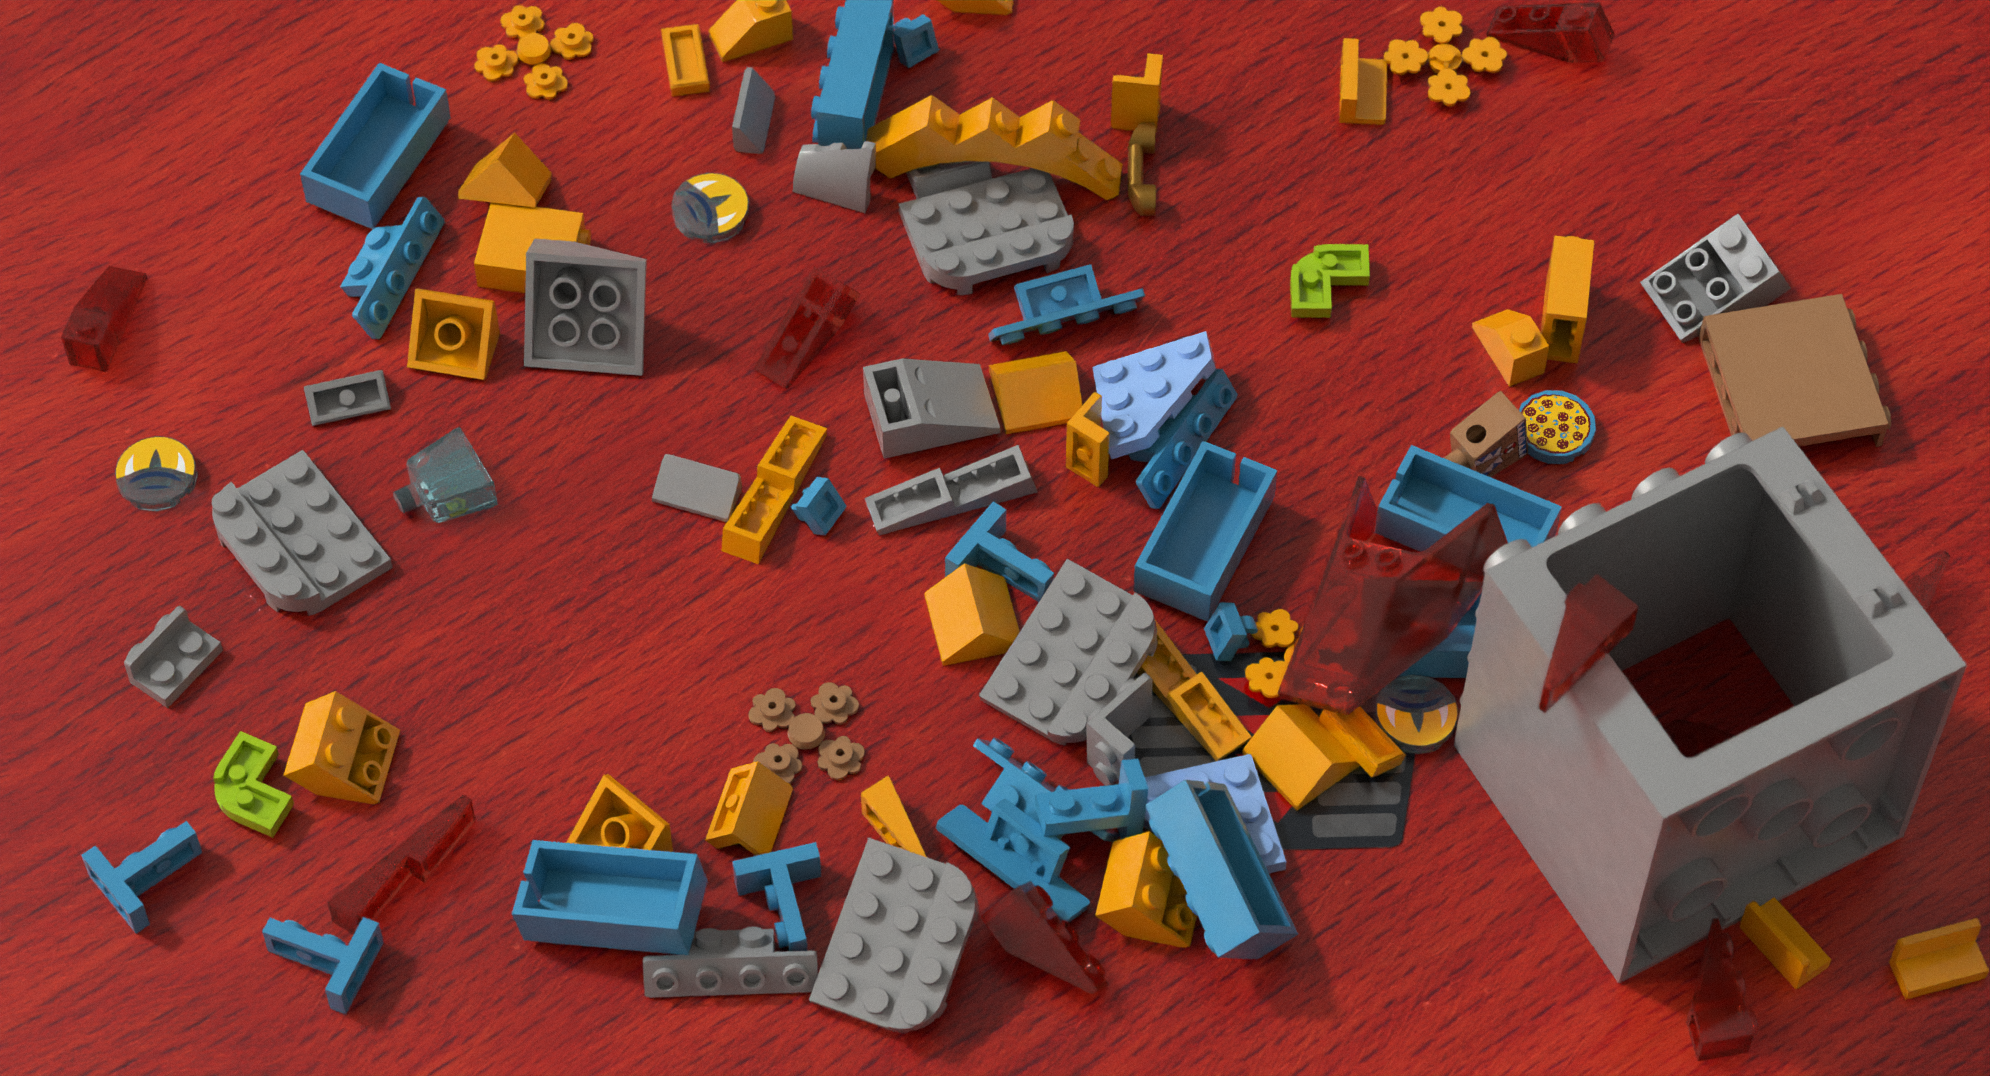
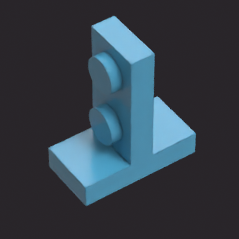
M993 501L945 557V577L964 563L974 567L979 565L989 572L1005 577V581L1039 602L1054 580V572L1043 561L1029 558L1019 552L1010 541L1001 538L1006 532V509Z
M1138 758L1121 760L1119 784L1039 793L1035 796L1034 806L1044 836L1117 828L1120 839L1143 833L1145 805L1147 804L1149 788Z
M185 821L176 828L164 831L156 842L141 852H134L127 856L121 865L115 869L96 845L81 856L90 878L135 934L150 925L144 905L137 896L200 855L202 850L196 832Z
M816 842L732 861L738 896L765 890L769 910H778L780 922L774 923L779 948L787 947L788 951H807V939L792 883L821 877L820 855Z
M365 917L362 918L348 946L336 936L324 934L322 937L308 932L304 926L292 920L281 922L269 918L262 931L268 952L332 975L325 988L330 1009L343 1014H347L384 943L379 923Z

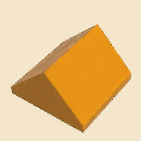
M513 133L474 166L458 191V199L536 207L551 182L552 173L519 136Z
M415 289L407 367L485 380L500 335L495 301Z
M1066 351L989 365V373L1005 434L1066 424L1082 406L1076 361Z
M964 563L925 592V600L943 666L1005 654L1020 632L1005 577Z
M1307 704L1277 705L1243 748L1242 753L1244 755H1252L1255 767L1298 811L1360 765L1318 720L1319 716Z
M609 774L603 775L566 842L673 852L670 824Z

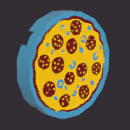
M1545 390L1531 395L1521 404L1519 411L1526 418L1527 454L1534 459L1548 464H1566L1574 461V458L1582 453L1584 455L1590 449L1596 431L1595 416L1589 406L1576 395L1561 390Z

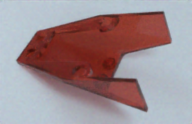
M1358 476L1308 604L1278 690L1279 697L1288 701L1349 715L1448 638L1482 593L1485 577L1483 569L1486 561L1495 551L1508 543L1495 505L1486 503L1428 549L1422 552H1410L1370 543L1376 535L1374 532L1377 507L1365 477Z

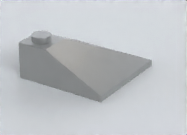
M534 238L526 252L524 366L642 376L644 369L647 259L574 241Z

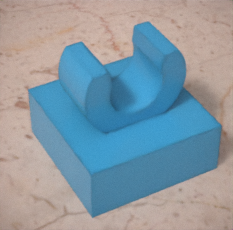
M924 14L912 21L904 18L893 24L895 30L892 33L899 60L907 68L939 51L932 20Z
M816 477L810 487L803 489V496L797 504L791 505V509L799 520L807 523L813 534L825 536L847 505L829 478Z
M1223 602L1219 603L1204 627L1216 661H1231L1238 648L1249 646L1247 633L1254 634L1258 631L1253 617H1240L1235 603Z

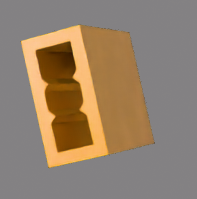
M491 202L474 261L477 286L525 293L526 252L534 238L574 241L590 245L591 230L585 229L584 214Z
M1554 236L1546 279L1541 334L1549 345L1547 360L1578 363L1587 319L1594 240L1581 239L1576 236Z

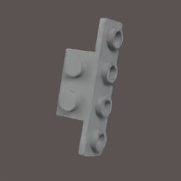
M747 927L742 930L719 931L714 928H705L695 931L689 956L662 955L645 956L643 958L644 992L646 997L812 992L818 976L817 953L815 951L774 952V929Z

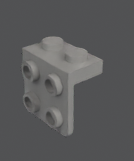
M1143 673L1136 680L1131 678L1126 681L1119 689L1116 698L1107 706H1098L1087 719V763L1093 768L1096 777L1106 786L1119 784L1121 760L1135 759V744L1127 737L1148 720L1152 714L1153 679L1147 673Z

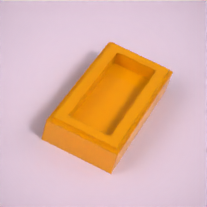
M699 24L661 29L672 96L710 91Z
M1353 698L1324 709L1318 719L1371 778L1401 765L1406 756Z

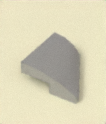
M864 141L861 149H846L844 143H832L830 146H821L819 144L803 145L795 168L793 192L865 213L871 202L870 177L876 167V143Z

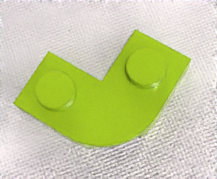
M1323 244L1314 246L1313 253L1303 257L1297 264H1293L1290 278L1291 317L1331 318V285L1369 286L1368 244Z
M240 731L215 770L213 777L215 797L220 809L230 819L273 838L294 805L293 797L261 783L279 756L277 746Z

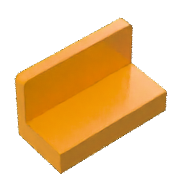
M1343 38L1339 123L1383 125L1386 121L1387 63L1384 59L1358 58L1359 39Z
M1147 54L1144 78L1122 75L1113 76L1112 128L1135 130L1141 122H1155V133L1157 132L1161 101L1163 55Z
M1094 392L1067 422L1066 468L1099 488L1108 477L1110 432L1101 427L1102 396Z
M758 761L731 768L705 841L717 849L739 843L756 856L770 853L793 791L792 786Z
M1775 897L1762 906H1759L1754 900L1746 905L1739 926L1740 929L1796 990L1829 967L1830 957Z
M1978 918L1897 940L1889 963L1905 1000L1987 977L1989 969L1976 943L1981 929Z

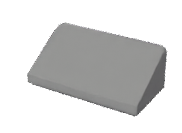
M750 67L744 70L733 120V146L735 151L762 154L774 106L775 93L761 76Z
M981 161L939 163L906 172L916 199L992 179L989 162Z
M383 370L303 386L312 426L391 409Z
M665 454L653 491L652 501L727 522L742 491L741 476L735 472Z

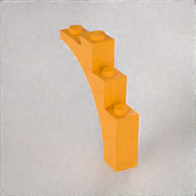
M931 95L868 128L866 141L876 143L875 168L889 178L913 169L939 163L963 161L1000 162L1030 167L1061 176L1086 187L1106 200L1119 195L1123 164L1080 134V119L1054 100L1019 117L993 97L962 114H958Z

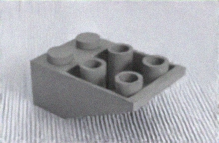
M1739 214L1729 219L1640 282L1682 343L1699 336L1704 316L1763 307L1791 289Z
M897 359L863 367L864 396L884 459L1000 433V425L980 364Z

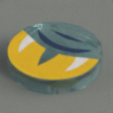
M720 173L695 175L683 182L674 193L671 206L676 227L686 237L693 240L694 237L703 239L705 243L725 241L738 234L745 226V220L749 217L750 211L749 199L745 188L736 179Z
M162 436L144 438L127 447L118 458L115 468L119 493L136 508L149 511L169 509L179 504L181 498L186 494L189 496L193 491L198 477L194 456L187 446L174 438Z
M1413 674L1398 677L1384 686L1377 697L1374 720L1403 752L1422 754L1439 749L1443 746L1444 742L1452 737L1456 729L1459 710L1455 697L1444 684L1431 677Z

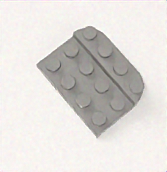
M1034 168L899 204L900 217L925 278L930 284L936 282L941 286L957 289V295L972 294V284L1044 265L1046 273L1052 272L1060 267V261L1065 258L1073 245L1074 222L1072 215H1067L1050 173Z
M304 450L299 451L239 488H236L230 482L212 498V516L221 545L228 547L264 593L267 604L277 612L283 609L294 612L307 611L308 616L316 614L393 568L390 557Z
M1066 559L979 694L981 701L1057 744L1066 746V743L1087 740V719L1098 706H1107L1116 698L1121 686L1129 679L1135 677L1147 656L1150 655L1152 657L1158 643L1157 626L1150 606L1139 594L1134 593V595H1131L1071 560Z
M868 838L809 1001L898 1033H909L910 1031L919 1030L929 1025L936 1018L939 1019L947 1006L945 1000L973 923L977 922L979 917L977 894L967 876L950 863L944 864Z

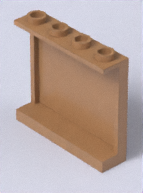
M1842 294L1704 316L1698 339L1731 436L1737 433H1747L1752 441L1776 429L1784 427L1798 447L1872 435L1876 447L1882 446L1886 431L1891 427L1890 412L1886 405L1882 406L1878 396V378L1875 373H1870L1866 345L1863 340H1858L1855 332L1856 320L1854 312L1851 308L1847 309Z

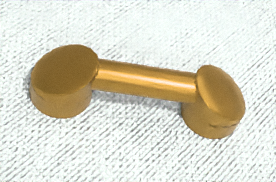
M1141 122L1135 128L1128 144V195L1138 214L1155 216L1156 185H1143V153H1155V122Z

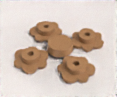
M831 682L822 684L819 688V695H814L811 698V706L815 709V715L803 713L794 717L792 711L795 709V701L792 698H785V693L779 688L769 689L765 695L758 694L754 696V707L750 709L748 714L750 722L755 725H762L763 729L767 732L775 731L777 726L779 728H788V738L792 744H785L781 747L775 743L768 744L765 752L757 754L753 762H760L784 781L791 784L794 780V774L802 770V762L797 759V748L812 749L819 745L821 757L818 759V767L824 771L828 770V775L831 779L843 780L847 777L848 773L856 774L860 771V761L865 755L862 745L851 743L850 739L846 736H840L836 741H823L825 737L823 724L833 721L838 725H842L847 721V716L854 715L859 709V702L855 697H852V690L849 686L843 685L838 688L836 684Z

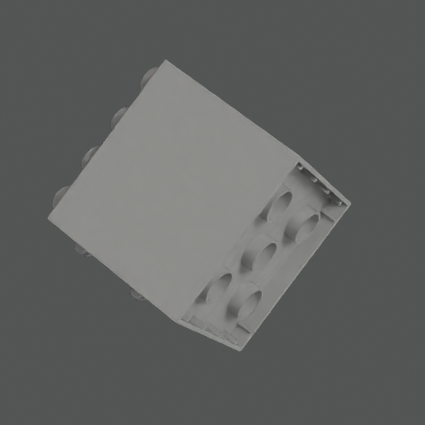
M1784 427L1776 429L1752 441L1747 433H1737L1729 436L1710 451L1704 465L1679 476L1674 468L1661 469L1648 476L1637 486L1632 494V500L1607 512L1601 504L1593 503L1575 511L1562 523L1557 536L1534 547H1531L1528 541L1524 539L1509 542L1495 551L1486 561L1483 569L1485 577L1480 604L1475 613L1477 621L1473 643L1467 657L1469 665L1465 687L1460 697L1461 709L1454 746L1618 983L1741 921L1745 907L1751 901H1756L1759 906H1762L1773 897L1780 901L1904 837L1967 664ZM1729 618L1795 707L1694 758H1686L1679 752L1622 671Z

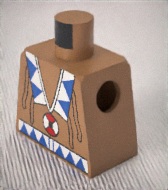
M1500 390L1450 432L1451 453L1444 458L1491 477L1528 454L1526 418Z

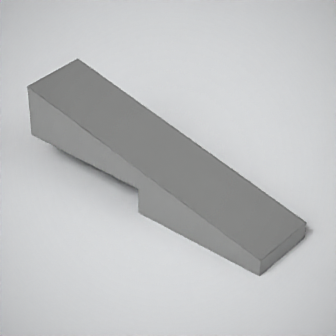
M1016 445L943 475L940 468L866 497L865 501L877 533L883 535L989 506L993 501L1000 503L1037 493L1038 491L1020 447Z

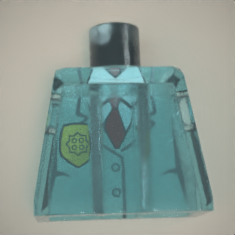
M460 427L450 431L409 458L406 465L411 484L393 491L394 499L403 514L424 505L431 519L436 523L498 505L494 482Z

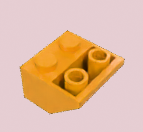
M332 692L305 704L283 776L316 795L369 804L379 803L400 730L340 693Z
M1149 831L1113 841L1095 914L1096 917L1124 936L1182 948L1190 946L1197 917L1186 902L1187 892L1181 879L1169 867L1167 861L1169 855L1162 840Z

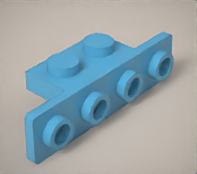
M418 197L402 225L374 227L366 236L365 243L357 258L349 266L348 273L340 286L348 297L362 296L352 313V317L372 339H380L445 223L444 218L426 197Z
M1091 264L1019 283L1014 286L1023 321L994 328L988 336L990 342L1001 340L1002 345H1008L1024 340V333L1038 329L1040 335H1045L1061 330V323L1076 319L1077 325L1086 324L1100 319L1099 312L1113 309L1114 314L1118 315L1137 309L1136 302L1144 298L1145 293L1143 288L1101 299Z
M1216 369L1199 392L1196 395H1192L1193 397L1174 419L1168 417L1158 429L1159 438L1150 448L1128 454L1131 460L1149 462L1137 478L1136 485L1150 508L1159 509L1189 467L1202 441L1206 442L1236 400L1237 392L1223 369Z
M993 737L991 742L977 738L973 744L976 749L1004 768L981 803L990 811H993L995 804L1006 798L1040 824L1034 806L1036 794L1069 790L1060 784L1057 788H1054L1044 781L1047 774L1042 769L1029 761L1022 765L1011 757L1014 750ZM1112 829L1091 831L1105 841L1113 842L1119 837V834ZM1064 834L1055 836L1061 840Z
M1006 798L994 805L988 823L965 805L957 806L938 820L936 829L1061 925H1067L1087 910L1090 903L1089 899L1059 877L1070 847L1055 835L1044 836L1041 825Z

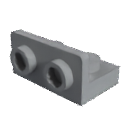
M179 605L170 614L164 615L157 622L154 631L142 643H138L131 648L124 661V665L131 684L168 708L214 661L223 649L220 641L190 622L186 609Z

